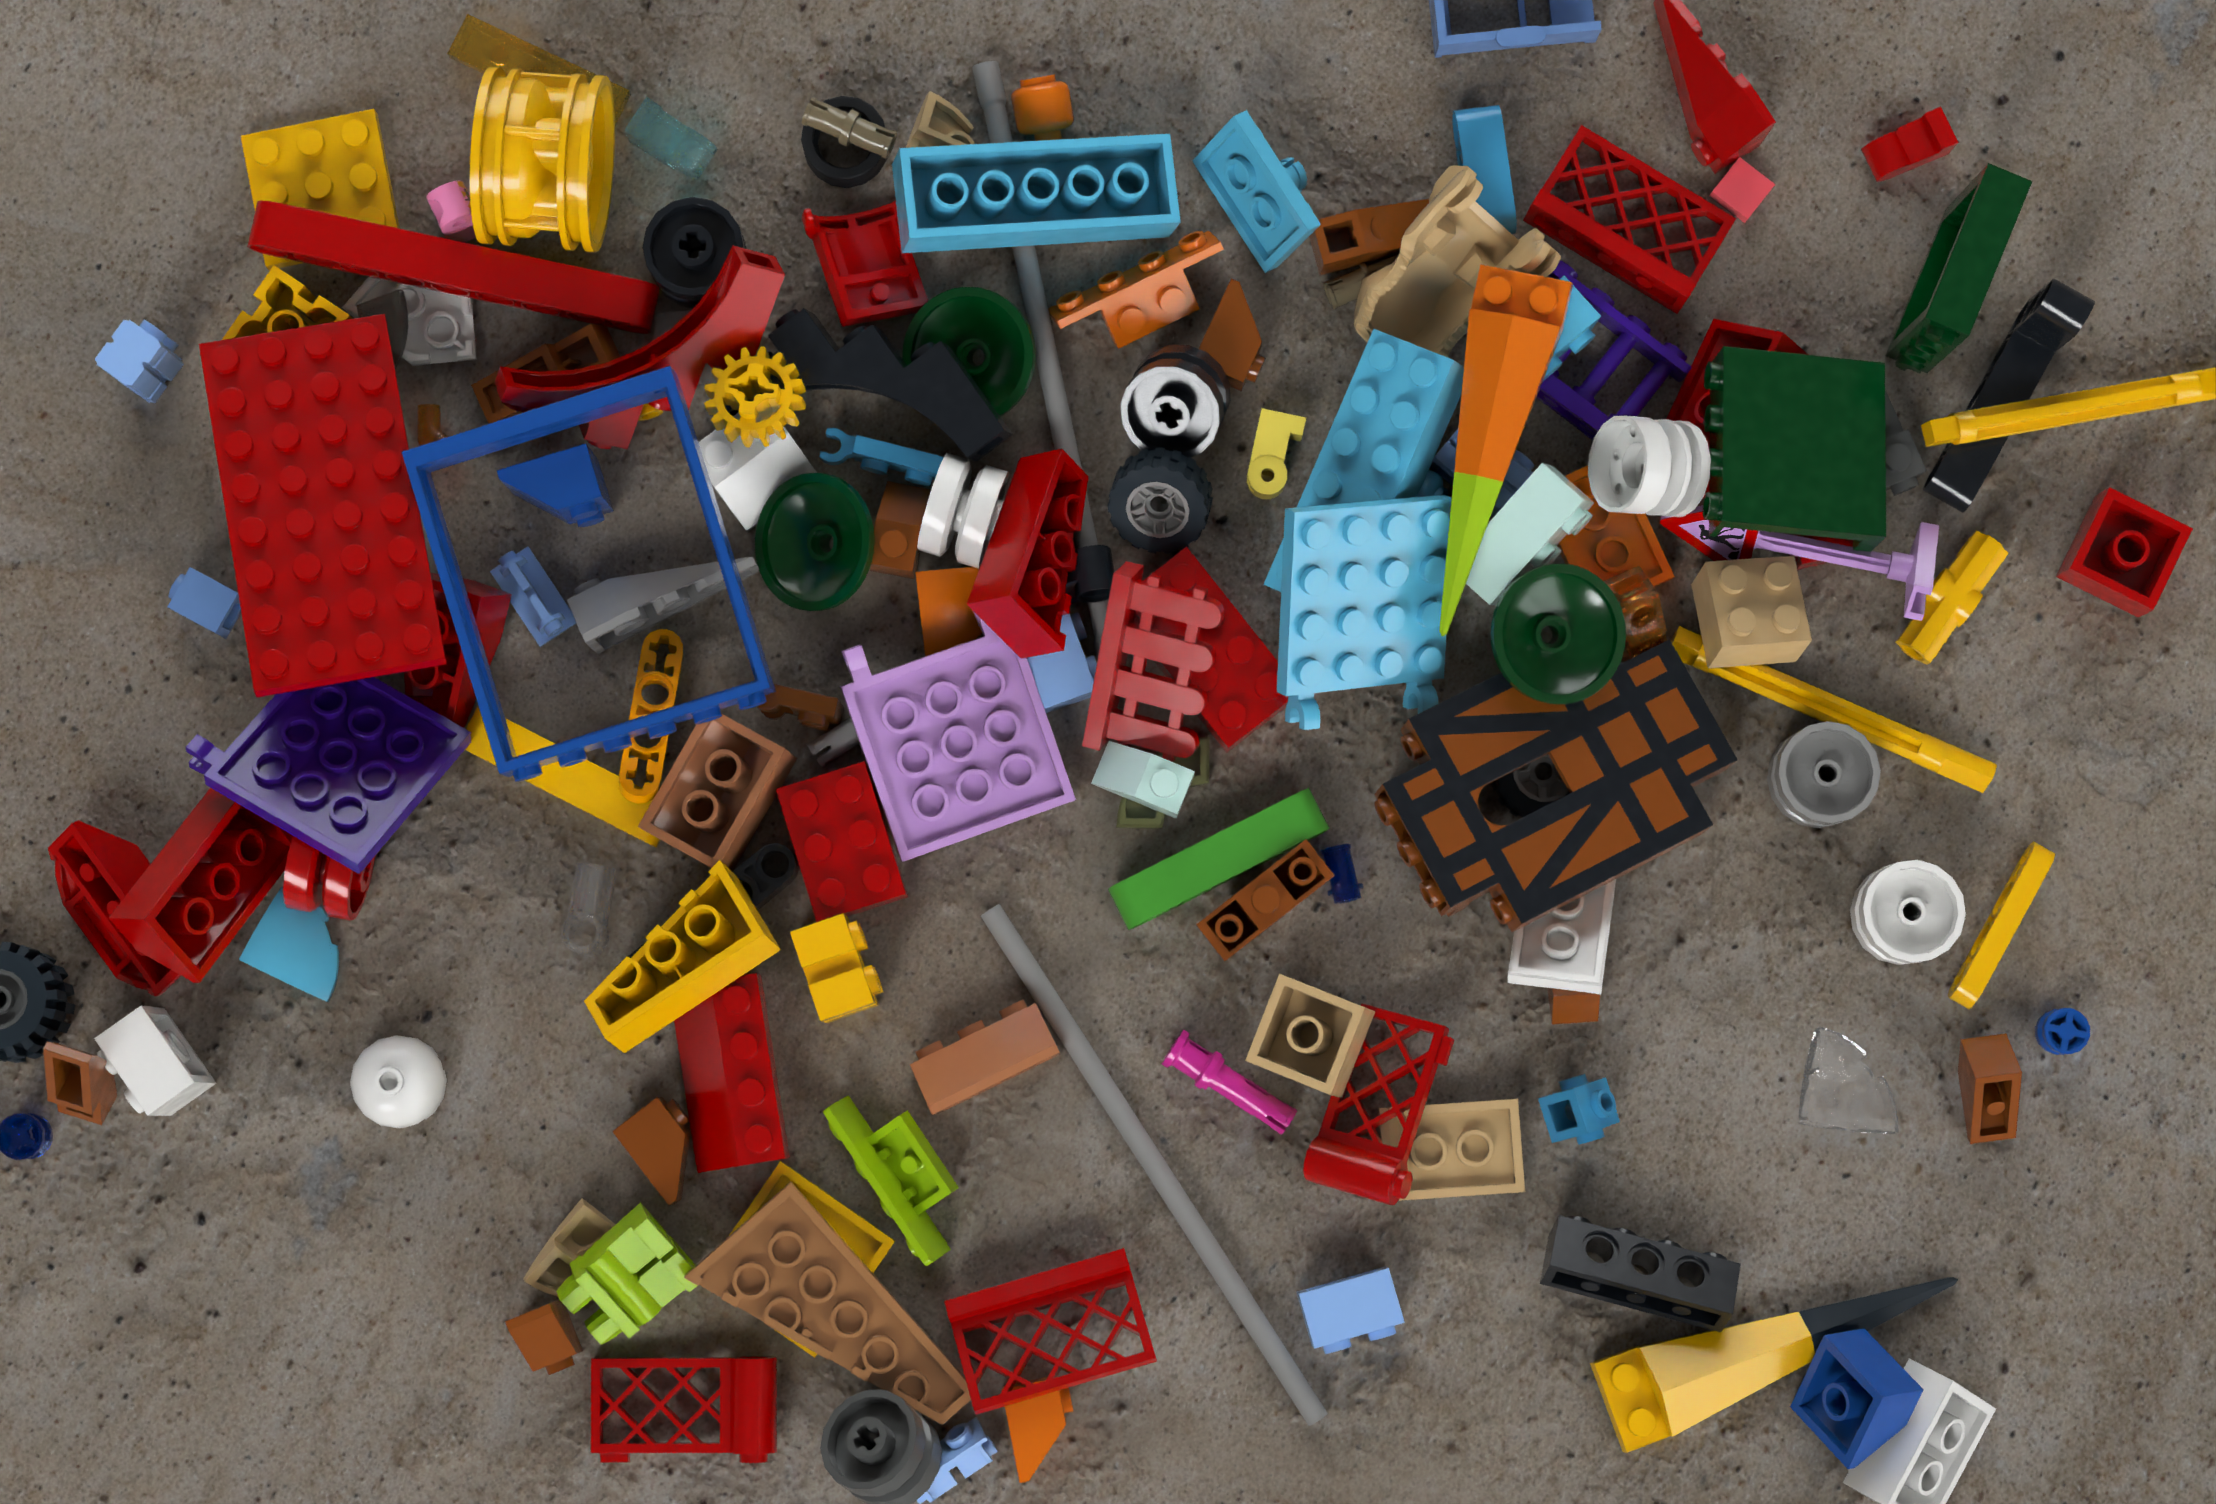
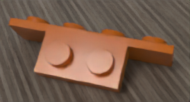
M1210 231L1190 233L1179 240L1178 246L1170 250L1151 252L1140 258L1138 265L1124 272L1113 271L1102 276L1097 281L1098 285L1083 292L1077 290L1064 294L1056 301L1057 305L1048 309L1049 314L1056 325L1062 329L1100 310L1112 340L1119 349L1200 309L1183 269L1224 250L1221 241Z

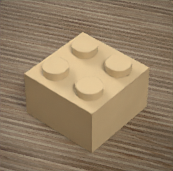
M1794 556L1705 562L1691 584L1708 669L1796 662L1812 641Z
M1279 974L1245 1061L1328 1095L1342 1098L1375 1011Z

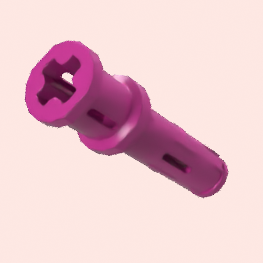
M1182 1030L1161 1064L1167 1068L1172 1065L1195 1080L1194 1086L1199 1089L1203 1088L1206 1090L1210 1087L1282 1135L1293 1120L1297 1110L1223 1064L1225 1059L1218 1051L1214 1053L1209 1052L1189 1039L1190 1033Z

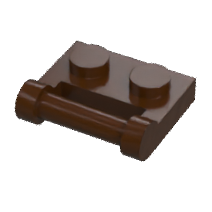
M774 684L776 692L765 695L767 702L757 706L765 717L771 720H777L785 714L798 716L797 720L801 721V725L823 731H828L829 724L839 725L844 712V707L838 698Z

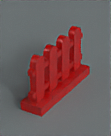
M1126 561L1113 573L1082 746L1100 751L1110 739H1113L1125 746L1131 747L1132 744L1163 753L1162 758L1174 762L1176 757H1190L1199 747L1200 741L1197 733L1190 728L1182 726L1184 714L1197 715L1207 705L1208 696L1206 691L1198 685L1191 684L1190 681L1192 671L1205 672L1214 664L1216 652L1209 643L1199 641L1198 639L1200 629L1216 627L1223 620L1225 611L1223 605L1218 600L1207 597L1208 588L1197 585L1193 593L1164 586L1161 585L1163 576L1152 573L1148 576V581L1142 580L1144 565ZM1136 610L1142 612L1140 624L1134 623ZM1155 616L1186 623L1185 637L1154 629ZM1128 654L1134 655L1132 667L1126 666ZM1147 659L1179 667L1177 680L1146 672ZM1120 697L1126 698L1124 710L1118 709ZM1139 702L1171 710L1169 722L1137 714Z

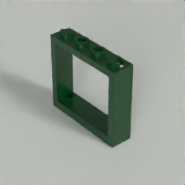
M1988 163L1945 209L1885 355L1896 360V367L1903 371L1910 369L1917 373H1921V371L1928 373L1970 335L2033 181Z

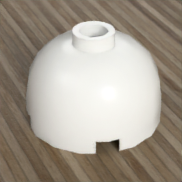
M399 1035L378 1039L363 1050L353 1065L350 1081L353 1099L362 1113L380 1126L405 1128L416 1125L433 1115L444 1098L447 1082L445 1070H443L437 1053L432 1047L418 1038Z

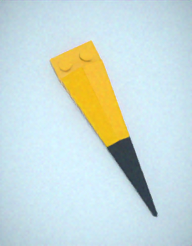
M1947 1277L1838 1303L1724 1327L1721 1332L1710 1330L1639 1345L1590 1363L1622 1452L1628 1453L1664 1438L1673 1437L1810 1363L1824 1335L1864 1328L1869 1331L1955 1285L1958 1279Z

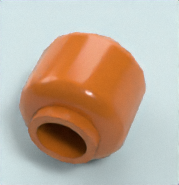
M1055 74L1021 80V88L1013 91L1011 95L1018 132L1023 135L1034 134L1035 141L1062 139L1060 129L1068 128L1074 122L1068 85L1065 82L1056 81Z

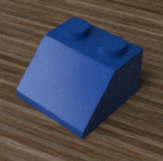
M586 443L497 470L499 480L513 495L568 524L577 523L578 527L592 526L605 520L603 514L614 511L599 460Z
M1864 1328L1823 1336L1790 1407L1847 1469H1853L1907 1425L1924 1389Z

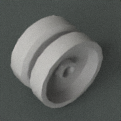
M1826 721L1808 725L1779 744L1769 762L1767 782L1771 799L1783 815L1799 825L1823 828L1848 821L1869 806L1878 791L1881 769L1877 753L1865 735L1849 725ZM1826 769L1830 779L1822 781L1819 777V771Z

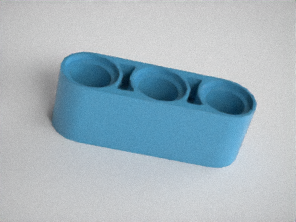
M1494 105L1454 110L1452 123L1458 166H1468L1477 174L1476 179L1483 184V190L1476 202L1511 234H1515L1517 230L1516 210L1500 106Z

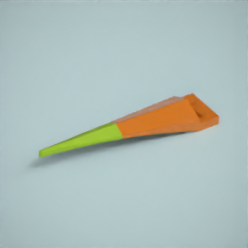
M1480 264L1468 318L1439 629L1441 636H1445L1449 631L1503 482L1562 334L1573 287L1572 282Z

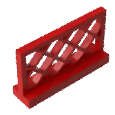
M1581 125L1544 186L1533 200L1523 221L1678 314L1737 218ZM1582 142L1599 152L1602 165L1580 168L1576 151ZM1570 162L1572 171L1564 172ZM1628 169L1636 174L1641 188L1619 192L1614 172ZM1605 174L1610 194L1589 198L1583 178ZM1575 180L1580 200L1566 203L1550 192L1556 183ZM1667 193L1676 198L1679 212L1658 216L1652 195ZM1643 197L1649 218L1628 222L1622 201ZM1614 204L1619 224L1604 226L1595 221L1592 207ZM1705 216L1721 226L1715 236L1697 239L1691 219ZM1682 221L1688 241L1667 245L1661 225ZM1652 227L1658 247L1646 250L1634 244L1631 230ZM1708 247L1702 256L1700 248ZM1691 250L1696 268L1690 277L1673 268L1669 254Z
M1124 1248L944 1301L976 1415L1157 1362ZM1126 1286L1129 1302L1120 1317L1098 1306L1106 1291ZM1095 1294L1091 1302L1084 1298ZM1074 1301L1087 1308L1075 1330L1053 1319L1061 1304ZM1050 1308L1046 1315L1039 1312L1040 1310ZM1132 1311L1137 1326L1127 1321ZM1094 1312L1115 1323L1104 1345L1082 1335ZM1027 1314L1042 1321L1030 1343L1008 1333L1015 1319ZM1005 1321L1001 1328L994 1325ZM1049 1326L1070 1336L1058 1359L1037 1348ZM983 1327L997 1336L983 1357L968 1349L964 1333ZM1122 1328H1125L1140 1336L1144 1352L1124 1357L1111 1350V1347ZM1004 1339L1025 1350L1013 1372L992 1362ZM1077 1341L1099 1352L1090 1368L1078 1370L1065 1363ZM1032 1354L1054 1365L1046 1381L1033 1384L1020 1377ZM1106 1356L1114 1360L1102 1364ZM971 1359L980 1363L975 1373ZM987 1367L1009 1379L999 1395L981 1400L978 1383ZM1061 1370H1063V1371L1069 1373V1374H1066V1375L1057 1377ZM1016 1383L1023 1386L1022 1388L1012 1390Z

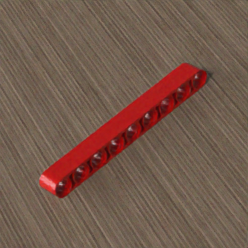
M261 200L257 202L247 245L249 249L269 256L640 334L651 333L660 291L659 286L639 279L272 201Z

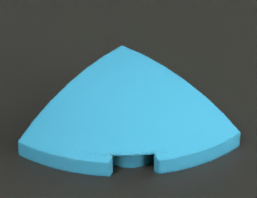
M282 886L254 930L239 960L326 1002L330 1001L339 970L338 945L331 942L325 923L329 921V917L323 907L320 905L312 912L287 908L284 903Z

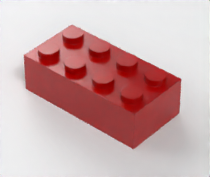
M1185 547L1152 574L1163 576L1161 585L1193 593L1197 585L1208 588L1207 597L1218 600L1224 607L1225 614L1223 620L1212 629L1201 628L1198 639L1199 641L1209 643L1215 649L1216 660L1205 672L1192 671L1190 683L1198 685L1206 691L1208 696L1207 705L1197 716L1224 751L1228 753L1282 711L1288 703V696L1277 692L1278 661L1188 547ZM1137 610L1134 623L1140 624L1142 612ZM1155 616L1153 628L1185 637L1187 624ZM1154 661L1166 677L1177 680L1179 667Z

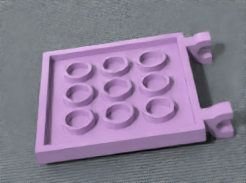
M975 612L974 615L982 631V637L871 675L861 645L841 651L853 682L840 686L902 862L1076 800L1028 659H1021Z

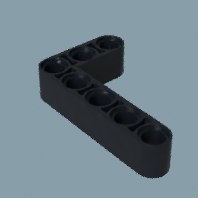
M2056 279L2048 282L2027 301L2018 314L1965 411L2029 400L2053 355L2077 335L2090 315L2095 301ZM2009 436L1958 445L1947 443L1928 476L1923 491L1964 513L1974 500Z

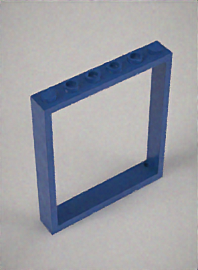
M671 366L402 452L499 774L506 777L514 776L515 782L528 780L543 774L542 766L559 762L560 767L575 765L587 760L586 752L601 747L604 748L605 753L619 751L632 746L630 738L645 733L649 734L650 739L666 736L677 731L675 725L677 723L692 718L695 724L710 722L722 717L720 709L738 704L740 710L750 709L766 703L765 695L776 692L677 373ZM667 397L755 680L517 756L431 472Z

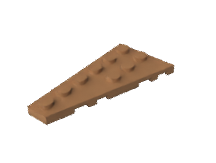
M789 1182L684 1276L690 1282L702 1286L721 1297L722 1300L758 1318L764 1324L827 1360L830 1359L846 1368L862 1380L901 1397L913 1409L941 1425L945 1424L971 1400L965 1376L792 1182Z

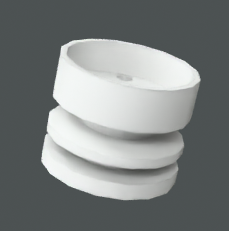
M1627 415L1613 416L1603 423L1595 435L1591 446L1588 462V478L1591 492L1598 505L1608 512L1684 517L1696 509L1706 492L1710 479L1711 465L1708 443L1700 428L1689 421L1653 420L1648 417Z

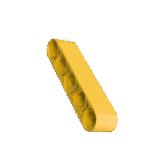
M477 706L466 727V730L471 732V743L465 750L497 766L479 706ZM506 719L517 756L555 744ZM588 760L567 767H560L559 762L551 763L541 767L543 774L525 780L657 848L660 839L638 827L653 800L639 804L628 801L619 789V776ZM634 784L635 789H643Z

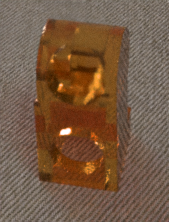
M1640 566L1604 581L1612 590L1621 606L1626 626L1625 650L1631 658L1667 641L1665 632L1667 629L1659 593Z

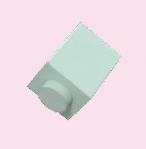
M1108 741L1091 784L1177 819L1195 771L1152 753Z

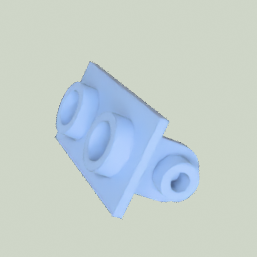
M529 546L517 554L514 551H510L499 558L500 565L492 569L490 573L502 591L512 594L510 603L539 647L576 624L572 611Z
M977 1417L968 1423L954 1426L948 1431L945 1438L940 1441L942 1448L940 1469L931 1487L917 1499L919 1504L926 1500L930 1503L958 1484L950 1472L954 1467L957 1466L966 1479L993 1461L991 1456L997 1453L998 1450L990 1437H986Z

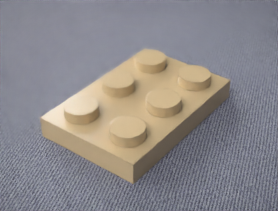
M1518 1099L1425 1105L1407 1161L1408 1171L1413 1176L1411 1189L1405 1199L1400 1198L1399 1201L1525 1192ZM1393 1107L1378 1108V1116ZM1409 1110L1403 1112L1404 1115H1405V1117H1406V1119H1407ZM1396 1116L1379 1126V1134L1383 1144L1398 1148L1403 1127Z

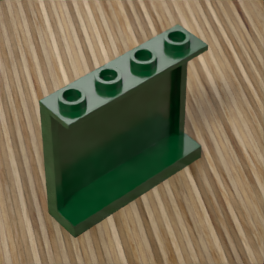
M1723 346L1713 361L1707 363L1704 373V387L1710 390V405L1706 407L1703 422L1704 431L1710 433L1709 452L1711 464L1709 492L1706 493L1703 502V518L1709 520V536L1716 537L1724 527L1829 537L1853 540V550L1871 552L1886 538L1885 363Z

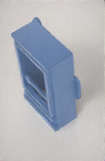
M1429 0L1435 58L1442 57V55L1575 42L1594 43L1602 30L1601 21L1594 20L1592 0H1548L1551 25L1527 26L1524 0H1517L1520 27L1452 35L1448 0Z

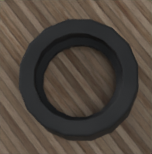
M839 96L823 101L848 113L852 109L861 113V118L885 128L884 121L876 109L860 98ZM803 125L801 142L807 164L819 179L831 186L851 188L863 185L878 175L887 160L878 154L869 152L866 159L857 166L849 168L836 167L827 162L820 153L818 142L821 131Z

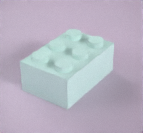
M1541 463L1488 523L1466 584L1489 605H1497L1505 589L1517 577L1533 568L1549 565L1558 557L1562 551L1557 546L1566 534H1573L1575 536L1586 526L1593 517L1588 510L1594 502L1554 466Z

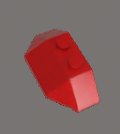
M79 820L71 823L48 847L50 859L55 861V878L63 906L117 979L136 988L147 990L149 994L155 997L163 994L181 975L137 951L109 920V916L149 867L150 862L134 843Z

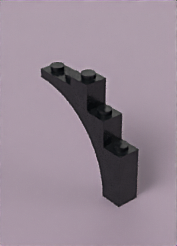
M805 308L801 311L794 309L783 315L775 323L777 329L768 335L778 350L774 354L769 351V358L772 359L775 354L781 352L785 357L786 365L794 363L800 374L797 379H802L806 392L827 389L856 390L882 395L904 403L938 425L957 444L966 457L975 462L979 461L1013 435L953 350L942 341H939L937 344L929 342L921 346L911 355L910 358L913 362L907 366L884 332L876 326L870 325L866 328L863 325L854 329L845 336L842 341L844 346L839 349L816 315ZM771 374L772 384H779L780 389H785L781 380ZM726 405L730 415L734 416L738 413V410H732L730 405Z

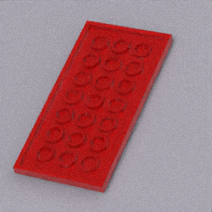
M379 314L199 344L252 683L256 698L447 664L422 519L402 455L403 451L409 450L386 315Z

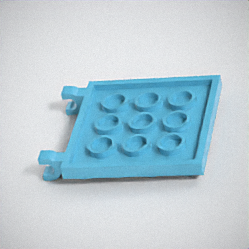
M1435 495L1285 508L1277 692L1288 696L1285 710L1286 722H1299V728L1302 730L1319 729L1321 720L1320 710L1314 699V693L1406 683L1403 696L1404 708H1418L1419 714L1439 704L1437 692L1434 686H1432V680L1444 679L1446 635L1441 636L1439 629L1452 497Z

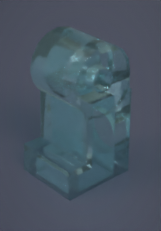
M648 97L645 98L624 130L631 144L673 170L676 169L694 180L700 178L718 150L706 137L663 111L660 105Z

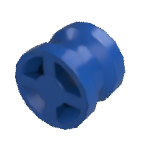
M2052 1009L2045 1012L2038 1019L2035 1026V1037L2038 1044L2051 1054H2073L2081 1051L2087 1045L2090 1038V1025L2087 1018L2075 1009ZM2055 1033H2057L2058 1037L2060 1038L2059 1043H2058V1040H2059V1039L2056 1037Z

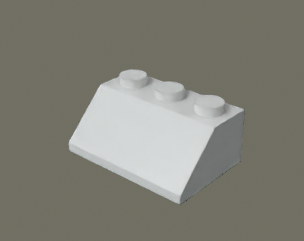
M1909 1358L1904 1370L1924 1390L1907 1425L1857 1467L1848 1469V1474L1843 1483L1879 1504H1946L1996 1408L1953 1380Z

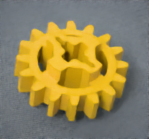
M762 346L758 350L757 356H751L746 347L741 348V359L737 361L731 356L726 355L724 359L727 368L723 371L713 367L711 370L717 383L705 384L704 387L707 396L711 398L704 405L708 414L714 415L711 421L717 431L725 429L724 434L731 443L741 435V440L746 448L751 447L754 438H760L764 447L769 446V435L774 433L784 440L786 433L783 427L786 424L797 427L800 423L794 411L806 409L803 397L799 396L806 392V388L802 379H797L800 374L795 364L786 365L785 357L781 352H778L770 359L766 347ZM771 374L781 380L785 389H780L779 384H772ZM726 405H730L732 410H738L740 420L729 414Z

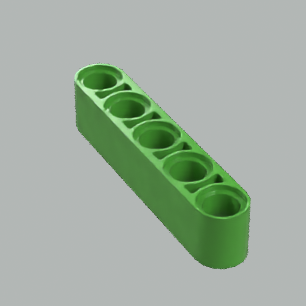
M1307 788L1108 888V891L1127 929L1131 930L1295 848L1305 839L1309 841L1323 834L1330 828L1310 788Z

